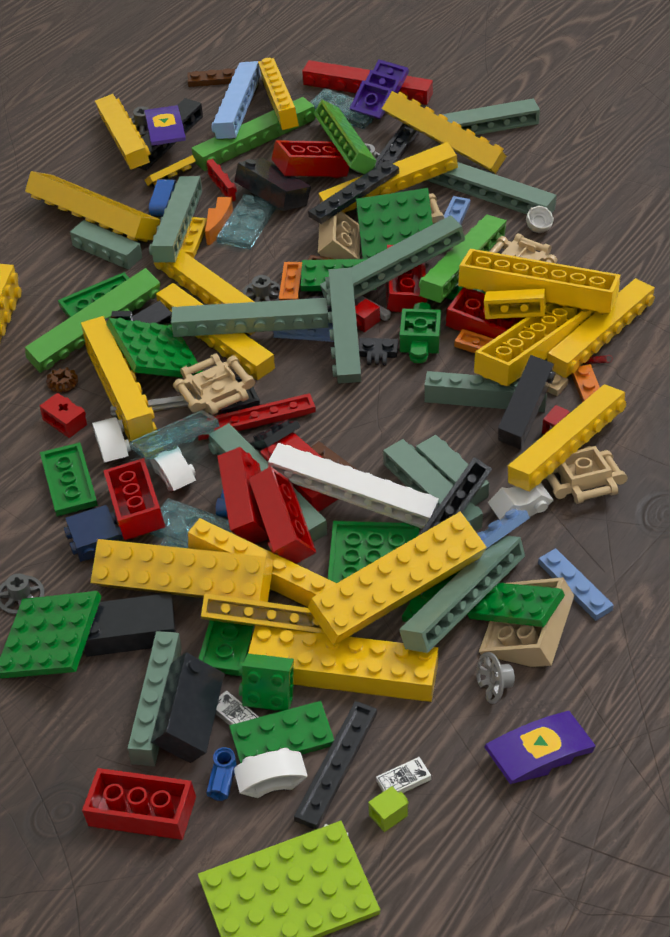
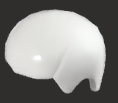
M543 206L532 207L526 216L527 226L536 233L546 232L551 228L554 221L552 213Z

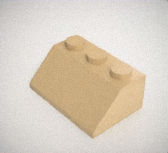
M342 211L326 222L319 223L318 253L320 256L333 259H360L359 224Z

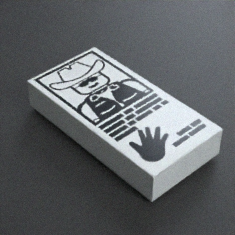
M228 691L219 696L215 714L228 725L259 717L246 706H242V703Z
M420 757L376 777V782L383 792L393 786L398 793H404L431 780V774Z

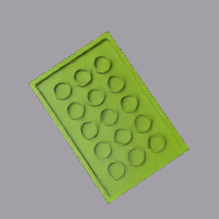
M342 821L198 873L199 881L220 937H322L380 914L378 903Z

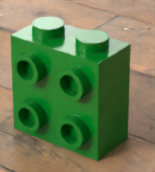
M248 653L245 661L241 662L239 666V676H242V682L239 686L242 706L279 711L290 709L293 701L294 659Z

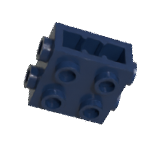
M107 505L65 518L67 527H64L67 540H72L69 543L73 555H78L80 562L95 558L98 539L112 541L123 539L120 527H115V524H117L114 512H109Z

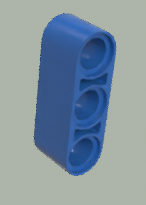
M157 180L149 203V215L153 217L164 216V209L167 208L168 200L171 199V192L175 189L176 180Z

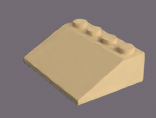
M564 577L508 583L562 588L565 596L544 627L490 621L479 653L482 655L484 652H491L498 659L529 667L552 666L574 598L573 592Z

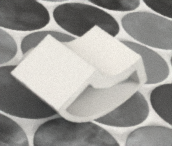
M116 417L92 423L103 462L129 456L128 452L131 451L128 439L124 440L122 432H124L122 420H117Z
M169 444L147 454L155 473L161 477L168 491H174L196 481L194 467L192 464H187L178 446L174 447Z
M540 483L530 492L517 486L511 488L502 487L488 501V504L499 520L505 517V513L512 509L526 510L529 517L536 513L544 512L553 499L542 483Z
M288 748L246 757L242 760V763L234 768L239 793L259 798L274 790H292L308 777L301 752L291 751Z

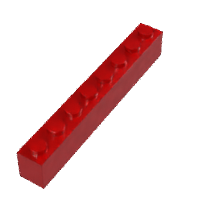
M309 60L302 70L303 85L357 93L362 81L366 80L370 70ZM407 76L399 92L405 94L410 101L414 99L420 104L427 105L433 95V80Z

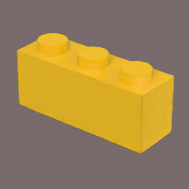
M545 289L487 291L484 298L485 319L545 316Z

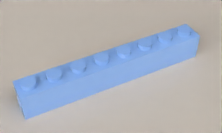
M258 61L241 62L237 69H235V74L232 76L229 88L225 92V97L222 99L219 111L215 115L214 122H212V132L215 133L216 139L236 138L261 78Z

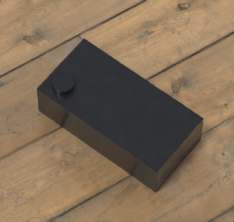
M264 158L247 159L237 164L234 182L282 211L307 206L311 186L295 176H285L276 165Z
M530 355L499 424L498 441L520 450L522 449L548 388L555 378L556 372L554 371L553 363Z
M166 593L100 602L84 647L86 657L151 649L156 631L176 633L172 594Z
M187 652L173 661L168 672L151 743L189 763L206 754L225 673Z

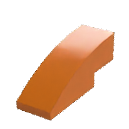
M217 197L216 208L208 209L205 228L207 245L215 242L229 225L233 214L232 197Z

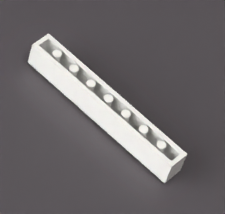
M278 443L268 461V467L271 466L294 484L422 529L438 507L439 498L431 494H425L410 487L393 483L390 480L381 479L370 473L358 471L350 466L335 463L330 459L315 456L310 452H304L289 445Z

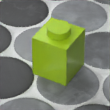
M391 786L368 802L369 816L386 832L408 816V800L402 792L398 793Z

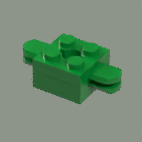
M424 302L415 304L413 309H402L400 352H408L412 362L423 363L426 362L428 353L439 354L441 310H431L430 305Z

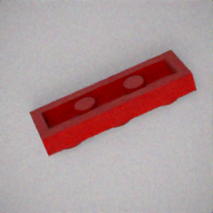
M213 159L207 160L209 177L225 197H232V202L235 201V193H237L235 183L229 180L227 173H224L221 166Z

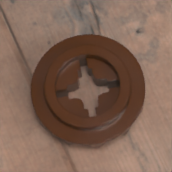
M68 367L65 369L59 368L57 371L52 370V374L47 375L46 383L52 391L65 392L76 386L78 376L74 370H70Z

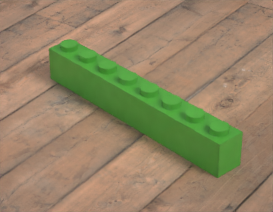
M304 97L293 101L299 124L297 127L282 130L273 110L242 124L236 138L216 139L214 137L192 147L194 163L206 171L207 160L213 159L217 164H221L314 121L315 106Z
M321 100L314 115L349 167L363 174L374 169L377 160L339 107Z
M488 214L482 220H479L477 225L471 228L466 236L464 235L465 241L454 246L450 252H447L420 279V296L441 303L458 285L459 265L468 251L476 249L489 252L496 244L497 239L500 236H505L507 220Z
M146 268L27 345L25 347L26 358L40 373L45 369H50L54 363L60 359H65L72 351L84 346L85 340L81 322L101 316L111 318L112 311L132 312L135 309H140L147 301L156 298V293L160 291V282Z

